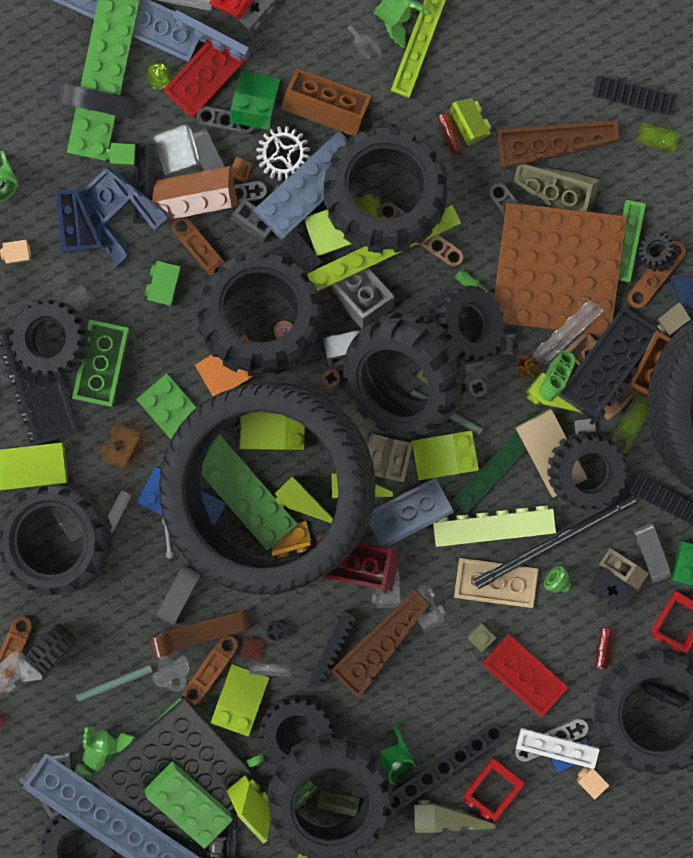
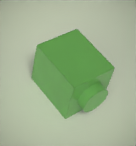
M111 143V148H107V160H110L111 165L135 166L136 145Z

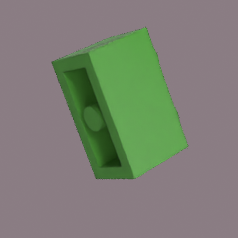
M157 261L156 265L153 264L150 276L153 277L152 283L147 284L145 295L148 296L147 300L172 306L182 268Z

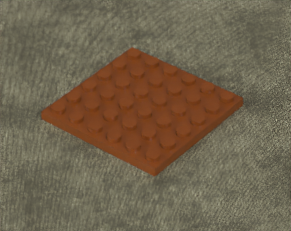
M506 202L494 301H498L500 304L499 309L504 314L502 317L503 322L512 325L582 333L586 331L587 333L602 335L613 321L627 217Z

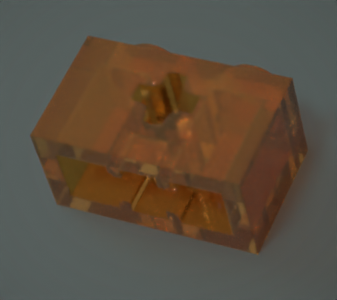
M119 423L118 426L114 425L109 435L112 437L110 443H105L100 453L103 455L102 460L124 470L142 433L122 423ZM123 440L125 448L118 451V446L115 443Z

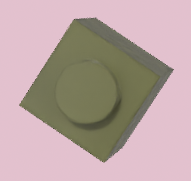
M481 622L467 635V638L481 652L496 639Z

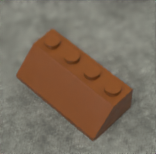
M297 68L286 90L281 109L355 136L363 121L371 95Z
M231 166L154 181L152 202L171 216L168 220L239 206Z

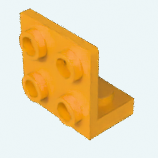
M306 521L297 523V526L272 546V556L277 555V558L290 555L289 551L296 550L297 553L309 550L312 541Z

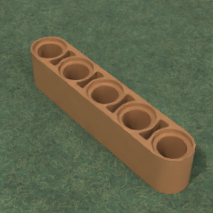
M390 202L382 204V208L379 209L382 216H384L382 210L385 207L393 209V215L386 217V219H394L407 214ZM439 235L418 244L451 267L458 266L463 260L462 252ZM434 241H440L443 244L441 251L436 252L432 249ZM451 252H456L459 255V261L456 263L450 262L448 255Z

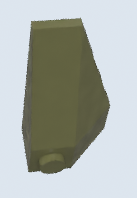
M528 163L517 166L514 178L515 183L531 194L537 195L548 206L590 212L595 201L600 182L598 179Z
M418 799V802H414L415 833L442 832L443 828L460 831L465 826H467L468 830L495 829L494 821L430 802V799Z

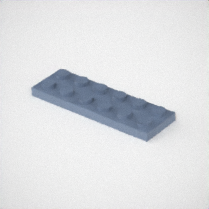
M340 131L254 209L256 215L281 240L324 201L326 169L329 168L331 158L338 148L349 144V140Z

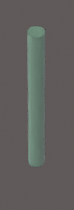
M414 389L410 395L414 399L429 398ZM457 413L450 417L451 420L478 435L483 430L482 427Z
M150 665L77 694V701H84L153 673Z

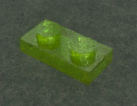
M642 122L636 142L675 153L680 133Z

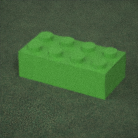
M89 320L87 330L91 331V337H88L91 347L86 348L87 358L80 361L82 365L78 369L72 398L114 407L131 329Z
M173 761L145 789L147 799L204 849L233 820L229 810Z

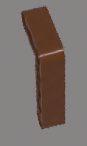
M243 609L239 612L221 615L218 618L214 617L200 623L196 622L182 626V628L154 634L149 638L154 659L170 655L178 649L251 629L247 610Z

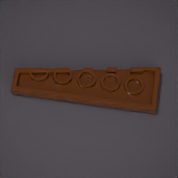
M617 120L497 130L500 169L619 142Z
M414 589L330 670L357 699L362 695L424 612L429 602Z

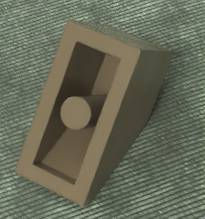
M678 303L658 319L659 325H657V328L660 330V333L670 338L677 331H680V328L691 319L681 303Z
M609 548L599 564L637 590L649 574L611 548Z

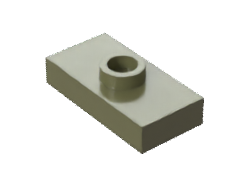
M321 789L317 808L355 816L360 799Z

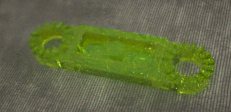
M640 392L634 395L612 438L614 442L618 439L625 441L626 447L622 450L624 454L629 451L647 416L648 401Z

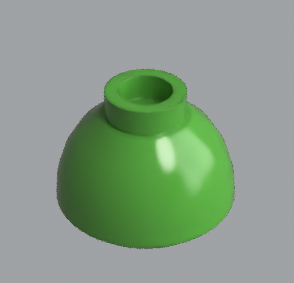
M555 567L547 574L544 581L545 589L550 592L562 591L564 593L570 589L569 575L564 567Z

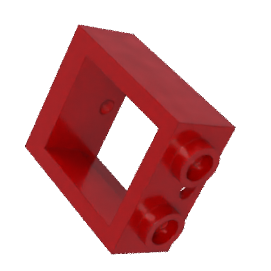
M674 590L650 632L654 634L652 638L663 644L664 641L670 643V648L680 654L681 651L687 653L693 644V627L683 644L658 631L675 601L693 610V601Z
M492 756L463 793V796L466 798L464 802L472 808L475 806L481 810L480 814L487 820L492 818L496 821L525 782ZM492 768L515 785L494 812L472 796V793Z

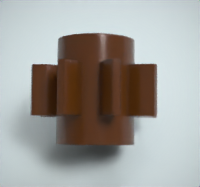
M529 353L527 356L519 357L516 361V367L518 368L516 373L526 380L529 377H535L540 371L538 365L540 360Z

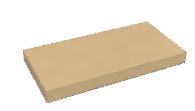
M548 409L515 429L553 498L557 495L549 483L551 477L547 475V469L551 468V465L548 464L549 457H554L552 452L554 447L559 448L561 446L559 442L563 438L565 440L567 438L553 411ZM578 460L572 469V480L575 485L588 479Z
M459 558L454 598L533 608L539 569L519 566L487 586L478 589L473 579L497 568L502 563Z

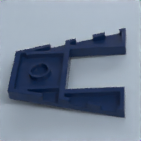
M110 167L105 168L80 192L90 216H93L97 232L98 234L101 233L105 242L104 247L113 259L114 263L112 264L114 268L120 266L131 253L108 225V222L130 201H132L153 230H158L171 218L169 214Z

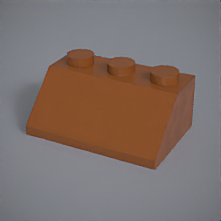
M658 331L655 332L638 365L637 371L628 384L645 396L648 395L649 382L654 366L671 338Z

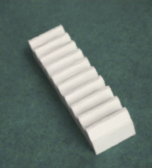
M521 728L516 749L592 769L595 768L599 748L525 728Z

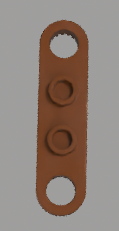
M180 217L173 220L172 231L209 275L215 274L216 268L225 263L224 260L188 218ZM185 221L188 226L185 232L177 231V222Z
M673 241L681 250L677 260H672L674 262L673 266L667 265L669 268L667 270L663 267L662 272H659L658 269H656V272L648 269L632 288L627 297L628 303L632 307L641 308L645 306L682 260L686 250L681 242ZM665 248L659 256H661L665 252ZM636 292L643 295V301L640 304H636L632 300V296Z
M19 616L13 620L0 650V676L4 679V684L0 687V691L7 688L32 630V621L26 616ZM20 620L25 621L28 625L24 632L17 629L16 625Z
M228 635L220 638L185 687L183 698L189 704H197L202 700L236 652L238 642L234 636ZM229 639L233 642L234 647L232 650L226 651L223 649L222 643L224 640ZM194 688L199 692L197 699L192 700L188 697L187 692L189 689Z

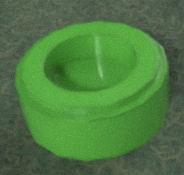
M260 752L246 761L249 767H253L265 761L267 757L263 752Z

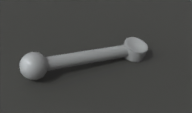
M163 518L162 523L165 527L167 545L166 557L171 559L174 554L171 552L170 536Z

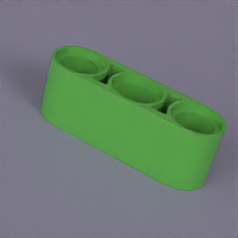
M567 350L561 351L550 364L539 389V393L544 400L553 401L565 388L576 361L571 352Z

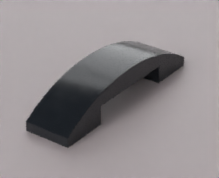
M59 83L56 103L133 120L138 103L136 99Z

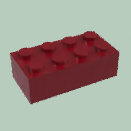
M318 535L316 546L324 536ZM359 543L339 566L323 576V578L393 591L400 552Z

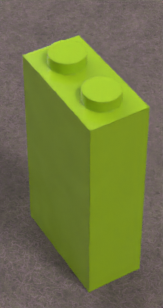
M369 194L353 200L366 214L375 218L386 219L385 216L381 215L379 209L382 208L379 197H375V194ZM328 210L304 219L316 256H323L353 245L344 239V234L341 230L334 228L328 218Z
M64 443L0 450V490L68 483Z

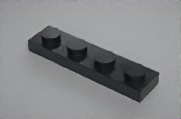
M155 143L136 144L135 188L152 201L155 175ZM134 205L133 224H149Z

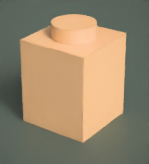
M28 240L2 243L3 248L0 249L2 261L5 260L6 264L32 261Z
M584 767L577 774L579 776L576 779L578 783L594 799L609 787L608 783L592 768Z

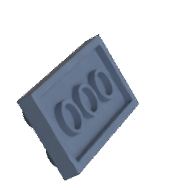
M176 10L173 19L179 30L188 33V31L192 32L196 39L204 43L206 40L213 44L212 47L221 52L225 49L231 54L232 58L238 61L242 59L247 61L250 55L248 47Z
M433 478L373 509L369 524L381 548H386L454 513L437 479Z

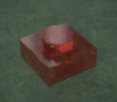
M244 637L240 657L260 661L264 640Z

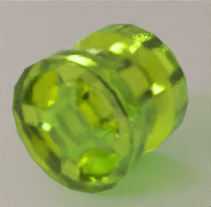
M159 63L151 65L147 70L150 86L154 89L166 87L169 83L167 67Z

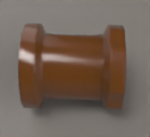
M329 369L323 373L322 381L327 387H335L339 384L340 375L336 370ZM330 373H334V377H337V380L333 381L332 384H328V380H325V377L329 376Z

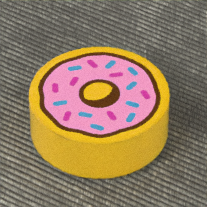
M287 321L279 322L274 329L275 336L278 339L281 338L293 325Z

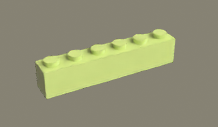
M548 505L537 506L535 511H528V508L516 509V513H508V510L496 511L497 515L489 516L488 512L476 513L477 517L469 518L468 514L458 515L456 520H449V517H444L433 523L435 546L556 533L553 509H548Z

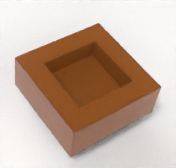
M236 157L231 167L233 178L246 183L253 164Z

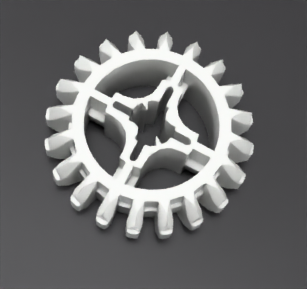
M280 126L277 127V134H275L273 129H270L272 136L269 137L267 134H264L263 136L267 141L260 140L259 144L264 147L257 148V152L262 153V155L257 156V160H264L259 164L260 168L267 166L264 173L267 174L271 170L270 178L273 179L275 174H278L279 181L282 180V175H285L287 180L289 174H293L305 163L304 159L308 160L310 158L309 155L304 154L310 151V147L303 148L308 141H300L303 134L300 133L296 137L297 130L293 129L290 134L289 127L287 126L285 127V132H282ZM279 138H289L296 144L285 146ZM274 141L277 150L271 157L267 158V149ZM278 145H280L284 151H289V154H287L288 162L283 156H278V154H280V148ZM300 149L299 160L293 166L290 156ZM282 161L288 169H277L271 163Z

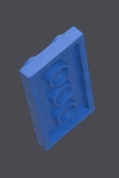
M155 467L137 503L162 515L159 499L161 469ZM201 490L202 502L209 521L215 526L226 503Z

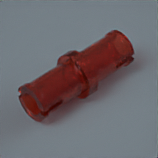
M447 112L439 115L437 118L444 132L442 135L446 138L451 153L456 154L463 151L464 149L457 135L458 129L454 127L450 113Z
M600 627L599 643L596 645L597 656L594 665L596 668L602 669L603 667V669H607L609 652L612 651L610 644L613 629L606 627L605 629V627Z

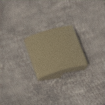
M371 434L368 448L373 460L374 475L404 482L413 443Z

